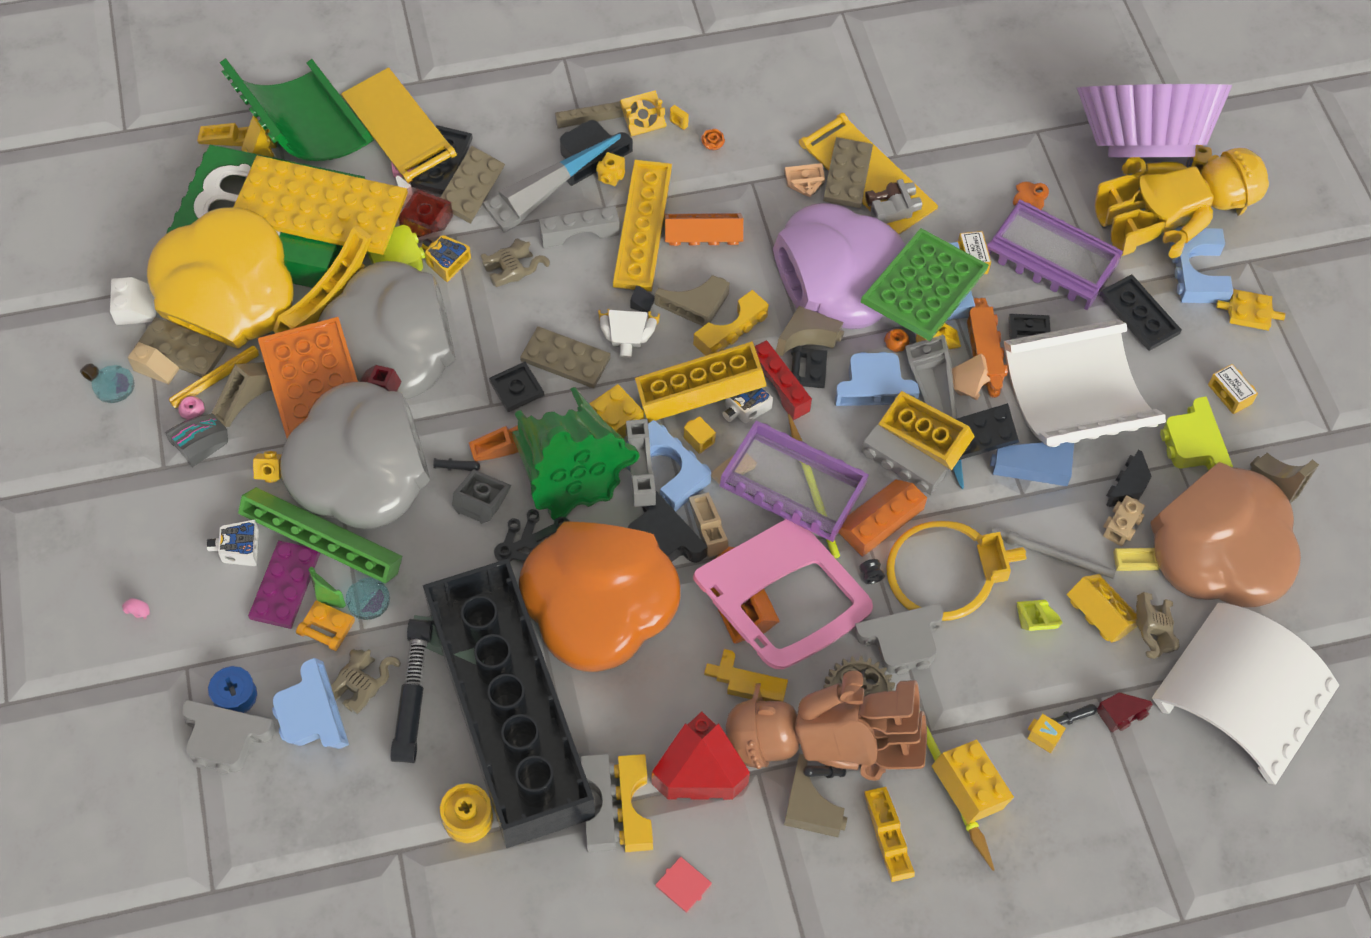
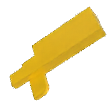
M723 650L720 666L706 664L704 675L717 678L716 681L729 684L727 694L752 699L756 683H761L760 692L764 701L784 702L788 680L734 668L735 653L732 650Z

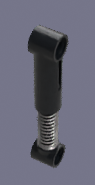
M409 619L407 640L410 641V652L408 653L409 660H407V675L404 680L406 683L401 686L395 737L391 745V762L415 763L417 735L424 690L420 682H422L421 678L423 676L421 674H423L422 670H424L422 667L424 666L423 662H425L423 660L426 654L424 651L427 650V644L431 643L433 635L432 620Z

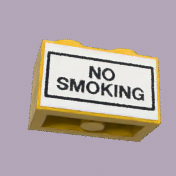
M983 231L960 233L958 241H956L959 244V248L987 263L989 266L984 274H988L991 260Z
M1233 364L1214 373L1208 383V386L1232 414L1252 405L1258 394L1254 386L1249 384L1241 371L1236 369Z

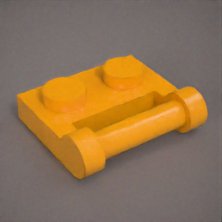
M316 600L303 622L298 625L296 634L302 637L308 636L328 645L329 649L337 651L354 624L355 618ZM315 625L335 634V636L332 638L310 628V626Z

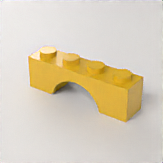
M751 290L738 300L737 313L739 316L734 322L727 325H714L708 322L694 333L693 345L705 356L723 351L729 344H734L741 335L750 332L754 325L758 322H763L767 318L769 304L755 291Z
M646 755L618 756V764L614 765L615 778L620 780V786H616V800H621L622 808H617L618 822H623V830L619 831L620 845H625V852L653 850L651 820L640 816L634 810L631 803L634 793L640 787L647 784Z

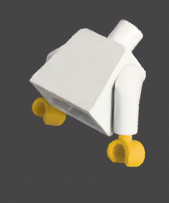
M607 309V313L602 314L601 310H598L600 328L607 340L612 341L613 346H620V357L631 358L632 347L639 348L642 343L648 341L660 319V313H658V316L653 317L651 316V311L647 315V312Z

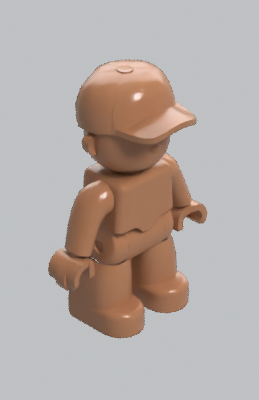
M848 671L843 675L842 684L832 685L802 698L799 703L798 714L795 708L787 702L764 701L760 692L761 683H756L753 698L737 704L728 714L726 722V735L746 766L757 769L768 767L772 761L792 758L799 750L800 745L806 760L817 761L823 765L840 769L858 770V766H861L860 773L868 780H880L886 769H922L925 766L927 724L924 711H920L919 687L916 680L900 681L896 685L895 691L876 692L864 697V688H860L863 686L864 679L862 678V673L859 671Z

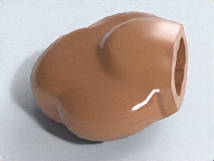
M1218 462L1150 522L1154 533L1155 556L1162 574L1174 588L1189 597L1202 600L1219 599L1239 607H1259L1275 602L1284 596L1293 585L1298 574L1301 553L1293 532L1294 515L1292 506L1285 493L1276 483L1255 471L1233 468Z

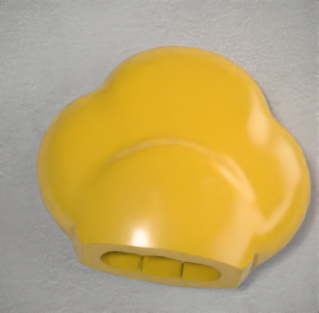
M214 209L205 213L191 225L182 226L168 232L153 248L147 265L148 285L155 298V310L161 317L233 348L239 349L248 341L273 331L278 315L292 307L294 288L290 272L284 265L282 241L276 230L267 220L247 209Z

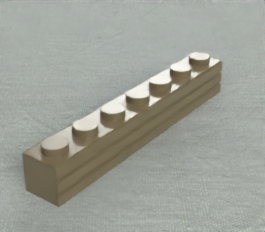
M620 102L555 113L558 129L580 125L589 120L598 122L624 117ZM636 102L630 107L632 110L631 114L637 110Z

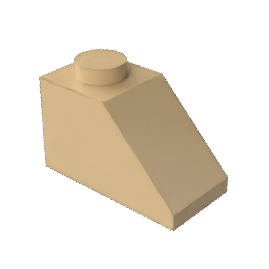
M140 342L137 343L128 356L133 371L168 385L179 370L176 364L156 348Z

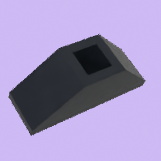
M1139 449L1135 456H1129L1125 463L1127 469L1125 471L1121 470L1115 480L1118 482L1116 487L1113 485L1110 487L1106 495L1109 497L1107 506L1113 507L1118 501L1123 502L1126 495L1139 501L1148 486L1152 476L1143 452Z

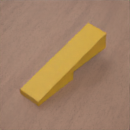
M236 123L200 126L197 142L207 145L242 146L249 127L238 128ZM268 136L271 143L268 146H270V148H276L277 142L274 143Z

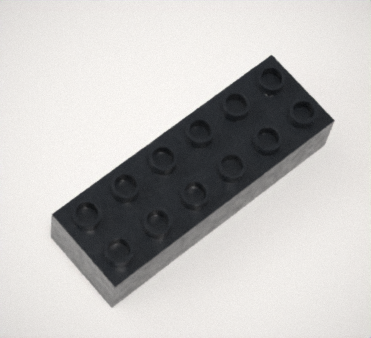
M509 558L423 585L428 610L506 849L593 819L595 817L594 798ZM474 648L476 665L454 654Z

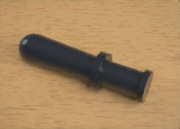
M434 458L433 468H448V471H451V469L466 471L474 469L478 471L480 463L477 461L452 460V458H449V460Z
M1089 704L1070 713L1066 711L1062 716L1051 719L1061 725H1070L1075 720L1096 714L1097 707L1094 704Z
M808 765L804 767L803 773L807 777H845L846 769L833 766Z

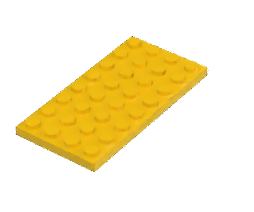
M257 155L233 208H243L259 214L276 231L344 246L352 227L359 226L372 236L367 251L384 255L408 191L407 188Z

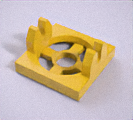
M656 90L619 101L630 137L667 126L664 119L665 108H662V99H658ZM642 100L651 102L655 108L648 109L644 107ZM636 102L638 109L635 113L631 114L632 110L630 107ZM640 109L647 111L648 117L646 119L638 117ZM657 114L656 121L650 126L648 122L650 115ZM637 119L642 122L643 127L635 125L634 120Z

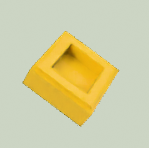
M673 105L670 108V121L685 130L688 127L689 114Z

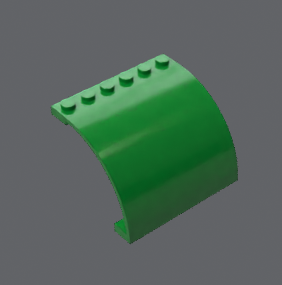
M226 58L219 62L224 68L221 71L228 81L233 80L230 84L237 93L241 91L240 98L246 105H251L249 108L255 118L258 116L261 118L258 122L264 130L269 129L270 132L267 134L274 143L278 141L291 155L307 161L333 160L358 151L374 141L367 129L313 59L307 62L312 71L297 79L274 85H258L242 80Z

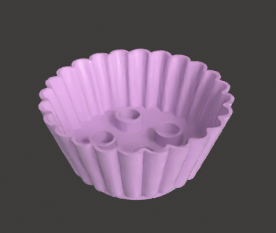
M1108 85L1078 87L1077 91L1097 146H1108V157H1195L1196 145L1208 144L1232 85Z

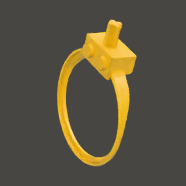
M931 521L910 528L896 540L888 555L886 570L889 586L897 600L908 610L922 608L905 596L895 577V559L904 541L914 533L930 527L952 528L966 534L973 541H977V549L986 582L980 593L968 605L958 610L943 612L942 621H949L965 617L978 609L987 599L994 583L1008 581L1011 572L1009 563L1026 560L1027 557L1024 547L1005 550L1000 532L982 536L975 529L963 523Z

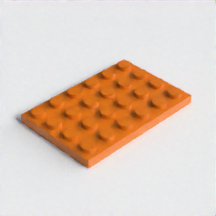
M339 317L258 338L286 438L308 417L312 406L322 394L335 386L349 382H358Z

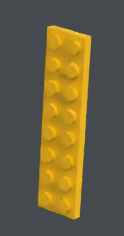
M634 160L613 279L614 288L635 290L636 286H640L646 291L652 292L672 164Z

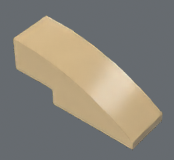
M709 492L689 497L701 540L708 547V557L721 554L728 548V539Z

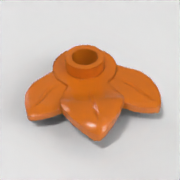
M1031 182L1019 183L1016 185L1018 193L1013 199V205L1016 206L1020 199L1042 210L1044 200L1049 195L1047 185L1043 183L1033 184Z

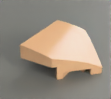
M822 163L785 167L784 169L787 186L806 196L811 197L825 183Z
M982 354L952 368L954 391L960 396L966 395L978 400L980 396L978 392L985 383L990 381V378L986 375L988 373L986 358Z

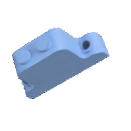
M861 352L852 355L849 365V381H843L837 385L835 404L836 406L892 405L901 391L918 399L919 387L915 381L901 378L899 358L896 354Z
M316 658L310 659L301 666L302 681L276 693L273 697L274 707L272 711L280 725V737L283 741L297 746H303L320 738L324 747L329 746L341 749L348 746L349 742L324 662Z

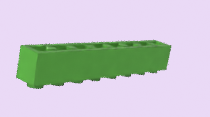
M257 487L242 495L238 514L250 520H255L257 523L385 584L398 575L402 555Z

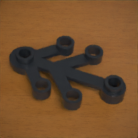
M531 509L527 512V523L521 540L513 543L516 533L521 529V524L516 518L510 519L504 542L498 544L494 549L495 558L498 561L509 558L510 562L513 559L525 562L529 554L519 552V550L523 548L533 550L540 544L538 541L557 531L560 527L559 523L569 522L570 520L560 516L555 519L554 524L532 534L535 524L540 520V516L536 509ZM531 515L537 516L536 518H530ZM512 524L518 525L515 528L511 527ZM503 550H508L505 554L501 553Z

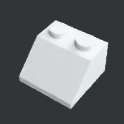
M133 277L111 279L110 313L116 325L150 323L157 317L154 305L155 298L150 291L148 283Z

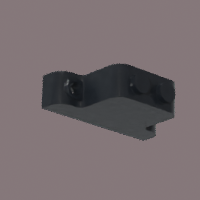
M589 120L573 130L565 132L560 137L561 155L567 159L615 135H609L597 121ZM617 133L621 134V138L567 180L569 185L573 186L596 173L598 162L603 160L607 152L620 157L633 152V139L627 133Z
M657 491L656 505L641 506L644 514L628 526L630 529L654 534L660 549L669 557L671 562L680 556H684L693 563H698L707 557V545Z

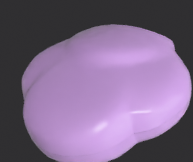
M819 203L804 207L789 219L785 228L778 234L773 252L783 284L796 308L801 306L844 322L842 328L862 329L873 325L884 316L862 304V296L906 245L894 229L875 217L858 215L840 205Z

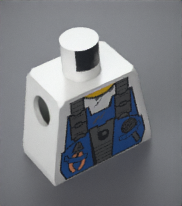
M759 388L727 398L725 400L727 409L722 413L723 417L728 422L738 417L743 423H748L772 409L773 397L763 388Z
M249 520L221 526L219 538L207 539V550L218 551L221 561L224 563L257 566L259 529L256 521Z

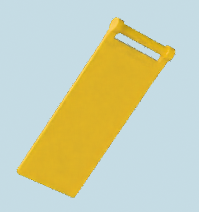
M390 68L382 70L341 94L407 183H410L414 177L444 160L457 156L454 148L447 142ZM444 149L446 150V151H444L443 153L437 155L436 157H434V158L428 160L427 162L421 164L420 166L414 168L413 170L407 172V170L413 168L414 166L420 164L421 162L427 160L428 158L434 156L435 154H437V153L443 151Z
M843 112L838 114L836 119L814 133L799 139L800 146L812 154L828 171L836 137L873 144L848 120V117ZM838 125H844L814 146L810 144ZM874 144L862 204L870 212L871 206L867 205L865 192L871 190L875 193L884 191L889 183H897V180L903 179L904 183L913 182ZM915 183L916 195H912L910 198L920 197L922 201L921 210L913 212L911 218L886 223L898 234H901L938 208V205Z

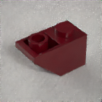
M374 365L367 369L360 379V382L372 383L388 391L396 392L402 382L393 368Z
M1119 692L1100 702L1097 713L1112 733L1117 729L1120 731L1125 730L1136 719L1138 721L1145 719L1149 716V710L1153 704L1150 700Z

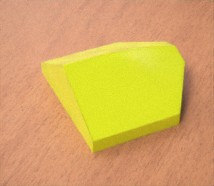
M1047 600L1017 602L1016 606L1021 629L1028 631L1056 629L1063 624L1060 616L1049 606Z

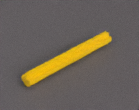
M254 345L250 346L169 398L170 404L174 408L179 407L180 402L184 398L198 395L231 374L235 364H246L259 356L257 348Z

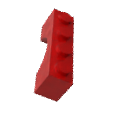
M766 340L754 346L764 376L776 388L782 407L790 414L792 420L794 421L809 413L812 398L770 343Z

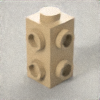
M1127 495L1123 502L1118 501L1112 511L1115 513L1114 517L1109 516L1103 526L1106 528L1103 537L1120 546H1123L1126 540L1131 541L1136 532L1133 527L1135 524L1139 526L1145 516L1142 513L1145 505Z

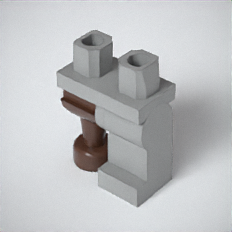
M903 179L897 180V183H889L884 191L875 193L873 190L865 192L867 205L871 206L870 213L872 217L884 223L911 218L913 212L922 208L920 197L910 198V196L916 195L914 182L904 183Z

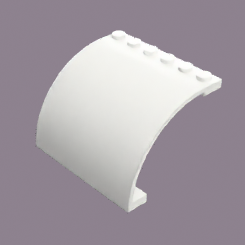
M1116 319L1004 341L1008 372L1018 406L1030 430L1045 445L1057 447L1060 443L1064 442L1077 443L1080 439L1084 438L1096 439L1099 438V435L1119 434V431H1136L1139 427H1156L1159 423L1166 422L1165 414L1157 409L1152 410L1133 380L1121 332L1127 331L1125 322Z
M1217 603L1152 699L1162 713L1170 714L1174 706L1203 718L1225 732L1259 765L1258 770L1267 783L1276 785L1339 687V684L1323 660L1304 641L1282 625L1249 609L1226 603Z

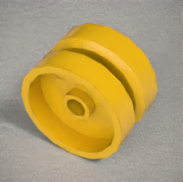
M469 783L460 784L449 789L442 798L440 815L444 829L451 838L458 842L471 843L485 837L490 831L494 819L491 801L485 790Z

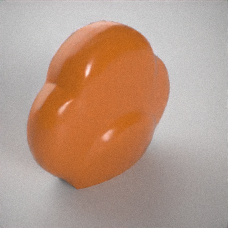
M563 522L554 534L546 538L531 551L522 566L518 585L528 615L538 623L539 632L545 646L559 661L583 672L609 670L630 660L646 640L654 637L669 625L680 603L678 573L669 557L660 549L654 534L620 526L590 522Z

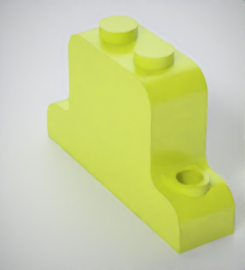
M406 225L394 227L384 255L367 251L372 264L382 261H396L408 264L419 271L423 269L422 259L425 258L423 248H419L417 245L419 240L416 233H412L411 229Z
M1207 396L1196 398L1192 406L1187 408V414L1171 416L1167 419L1164 428L1160 431L1162 441H1165L1167 456L1175 467L1183 469L1204 465L1209 471L1218 462L1233 467Z

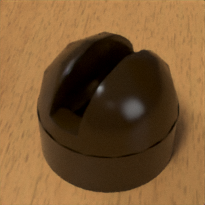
M92 363L86 364L80 370V373L88 381L93 382L99 374V369Z

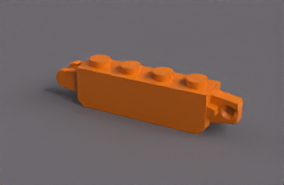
M974 298L975 307L969 311L967 320L972 355L975 357L982 354L986 358L988 370L986 375L990 378V381L984 385H987L990 397L995 398L1000 395L1004 377L1008 373L1007 365L1003 363L1004 349L1003 347L1000 348L1001 333L997 331L996 327L998 325L997 314H994L993 307L988 306L986 298Z

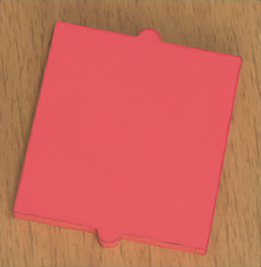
M680 857L670 869H666L665 875L655 886L687 913L697 900H701V896L712 883Z

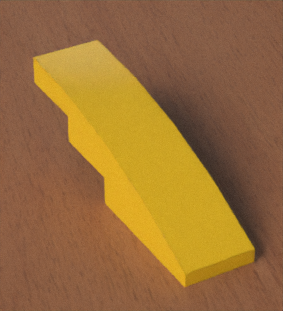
M887 787L864 791L871 821L891 882L914 877V869L907 854V845L900 829V820Z

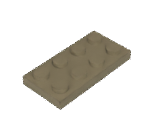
M836 137L823 201L861 208L873 144Z
M471 146L438 200L437 205L471 224L505 164Z
M157 317L154 318L138 341L156 348L176 364L179 369L199 377H203L213 371L227 350L225 343Z
M537 326L521 354L520 360L594 389L611 358V353Z

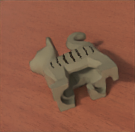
M518 238L514 240L510 247L502 248L490 256H487L485 253L481 254V259L487 272L497 268L502 270L498 274H490V279L496 287L510 282H517L535 272L538 263H543L548 267L550 261L546 256L539 255L531 260L528 268L523 267L518 259L533 257V254L529 251L530 242H525Z
M1143 592L1137 595L1136 625L1141 631L1144 642L1151 650L1146 651V656L1150 659H1155L1163 653H1171L1178 650L1180 647L1179 639L1173 633L1174 621L1170 612L1173 601L1165 599L1162 605L1155 606L1150 603L1153 600L1152 594ZM1151 634H1154L1158 637L1157 642L1154 640Z
M351 650L349 653V663L340 670L333 684H330L335 700L340 698L349 689L354 694L350 699H345L342 704L351 712L354 711L358 714L367 705L369 699L374 697L379 688L387 682L389 678L388 666L394 665L399 667L401 665L398 658L393 656L384 658L379 666L380 677L374 679L362 672V670L375 661V658L370 657L371 650Z

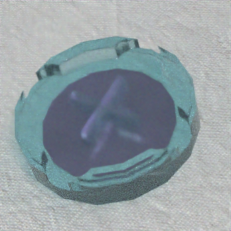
M119 365L107 366L101 369L96 379L92 380V389L96 397L106 403H117L126 399L135 387V380L130 370Z
M363 578L358 580L359 582L352 584L346 593V604L350 613L356 618L372 620L381 616L387 610L390 604V594L383 582L374 578Z

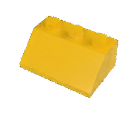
M1100 574L1084 576L1066 594L1071 599L1070 603L1085 614V619L1100 630V635L1106 641H1119L1137 627L1136 612Z

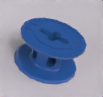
M230 666L214 674L208 685V693L215 707L246 713L256 702L257 687L248 671L241 667ZM233 686L236 692V695L234 696L231 695L229 689Z

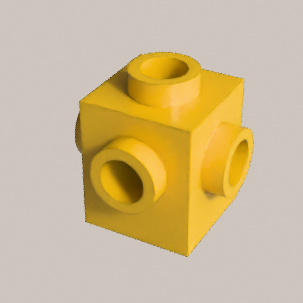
M607 152L603 160L599 161L596 167L598 181L616 187L618 181L622 180L625 175V158Z
M266 451L264 454L258 453L253 458L254 479H261L268 483L280 480L282 477L280 469L282 454H277L276 451Z

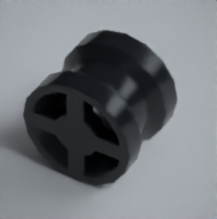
M878 559L867 560L859 566L861 573H864L863 580L865 584H875L885 578L884 572L880 570L881 563Z

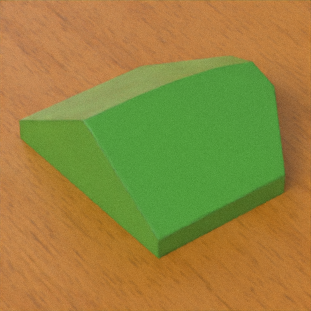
M311 566L308 570L317 601L328 606L344 608L346 603L342 592L333 588Z

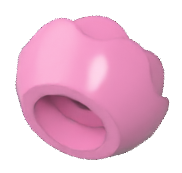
M195 396L184 398L178 407L180 416L186 420L201 416L205 411L204 402Z
M130 598L122 605L124 613H131L136 618L143 617V619H146L147 615L150 614L148 604L137 599Z

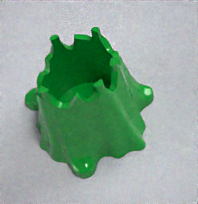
M572 387L570 390L578 404V411L568 410L565 416H561L554 411L546 412L540 420L532 415L527 418L521 410L515 413L518 420V430L512 432L513 440L529 478L535 507L538 510L548 509V513L554 521L560 516L566 517L578 505L590 507L597 502L610 501L613 498L614 489L621 482L619 478L620 471L636 463L640 457L636 447L625 442L622 436L600 417L576 387Z

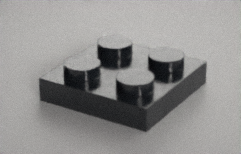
M526 362L489 378L491 386L507 412L544 396L542 387Z

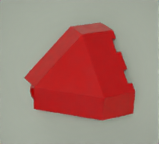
M701 711L692 721L684 724L653 769L652 785L667 799L691 798V800H709V798H723V800H733L748 785L750 771L719 723L716 725Z

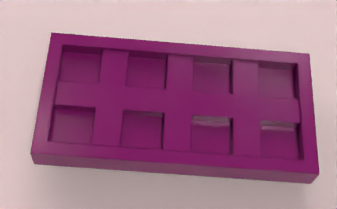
M278 540L249 612V619L292 629L311 579L308 569L311 566L315 569L320 552L306 546Z

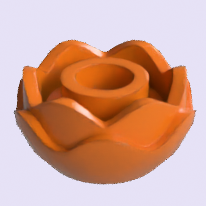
M718 129L706 130L701 137L702 144L709 150H718L725 143L724 135Z
M892 329L884 338L887 348L894 352L904 351L906 349L905 346L909 345L910 342L908 334L902 329Z

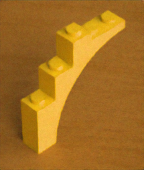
M359 226L352 227L343 248L328 271L299 302L278 315L273 331L279 333L318 322L325 307L341 295L351 277L365 267L362 262L372 236Z

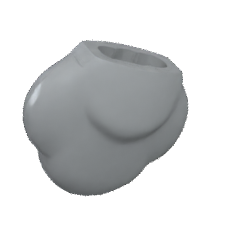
M376 262L356 272L346 284L342 294L325 307L318 320L320 322L339 317L358 382H360L365 371L374 365L393 368L402 381L397 392H401L405 399L413 398L430 389L440 378L445 368L456 360L450 326L438 282L433 274L420 272L416 268L402 262Z
M368 382L344 383L322 394L312 406L308 417L288 436L283 447L280 463L283 483L289 494L301 507L319 516L335 517L342 523L358 529L379 528L395 521L409 509L420 489L430 481L420 438L405 397L401 392L388 391L383 387Z

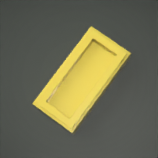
M1115 548L1113 551L1116 571L1160 569L1155 556V548Z

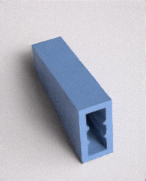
M1043 442L1009 445L997 449L996 454L991 455L990 466L993 467V475L1068 486L1072 476L1074 443L1064 442L1060 443L1057 447H1049Z

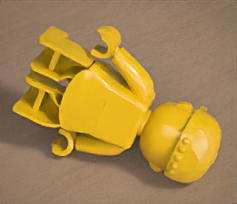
M1247 148L1229 149L1222 152L1221 157L1217 155L1211 156L1201 173L1195 166L1186 167L1178 162H1153L1145 164V161L1139 157H1130L1122 166L1123 174L1126 176L1108 180L1098 185L1095 198V212L1103 227L1112 225L1111 242L1113 246L1123 251L1122 256L1133 253L1137 246L1148 243L1164 233V244L1168 242L1175 243L1169 251V257L1177 258L1182 254L1184 245L1210 224L1213 219L1211 207L1218 210L1235 208L1237 216L1242 215L1248 206L1260 201L1266 194L1269 187L1268 174L1261 157ZM1178 226H1184L1180 231L1175 230Z

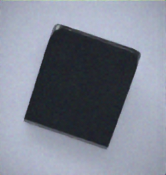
M636 286L630 300V308L648 313L653 306L655 296L642 287Z

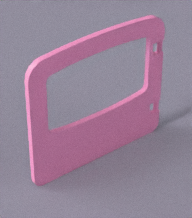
M787 519L701 566L693 574L696 584L703 592L707 593L713 600L714 605L745 641L750 643L763 662L774 669H786L831 645L855 628V623L865 620L873 609L872 600L816 536L811 531ZM816 563L850 599L852 606L818 631L792 645L778 649L772 645L742 610L741 605L780 578L802 567ZM714 587L720 596L716 597L710 589ZM758 638L765 647L761 649L754 639Z

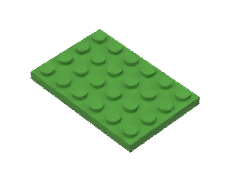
M920 228L862 296L861 303L931 341L984 275L989 265Z

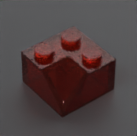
M416 189L398 217L399 225L408 226L412 233H416L418 238L443 231L453 217L452 204L448 200Z

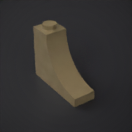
M712 275L701 286L687 291H668L658 287L655 292V305L704 326L708 322L711 323L729 295L730 282Z
M798 306L778 339L776 352L778 355L783 356L794 347L808 344L834 348L837 341L841 342L844 331L842 326L844 322Z
M265 362L235 364L211 413L225 427L231 426L238 413L251 400L272 390Z
M1266 453L1261 458L1257 456L1250 463L1252 467L1250 470L1260 473L1276 483L1285 493L1291 504L1300 496L1319 464L1312 459L1306 465L1292 466Z
M799 753L784 825L839 837L840 830L845 831L848 817L843 816L845 808L830 803L818 793L810 777L805 776L803 773L804 767L807 766V760L803 754Z

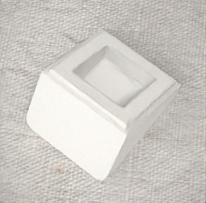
M396 176L397 186L407 188L408 194L404 202L406 204L413 198L411 185L400 176Z

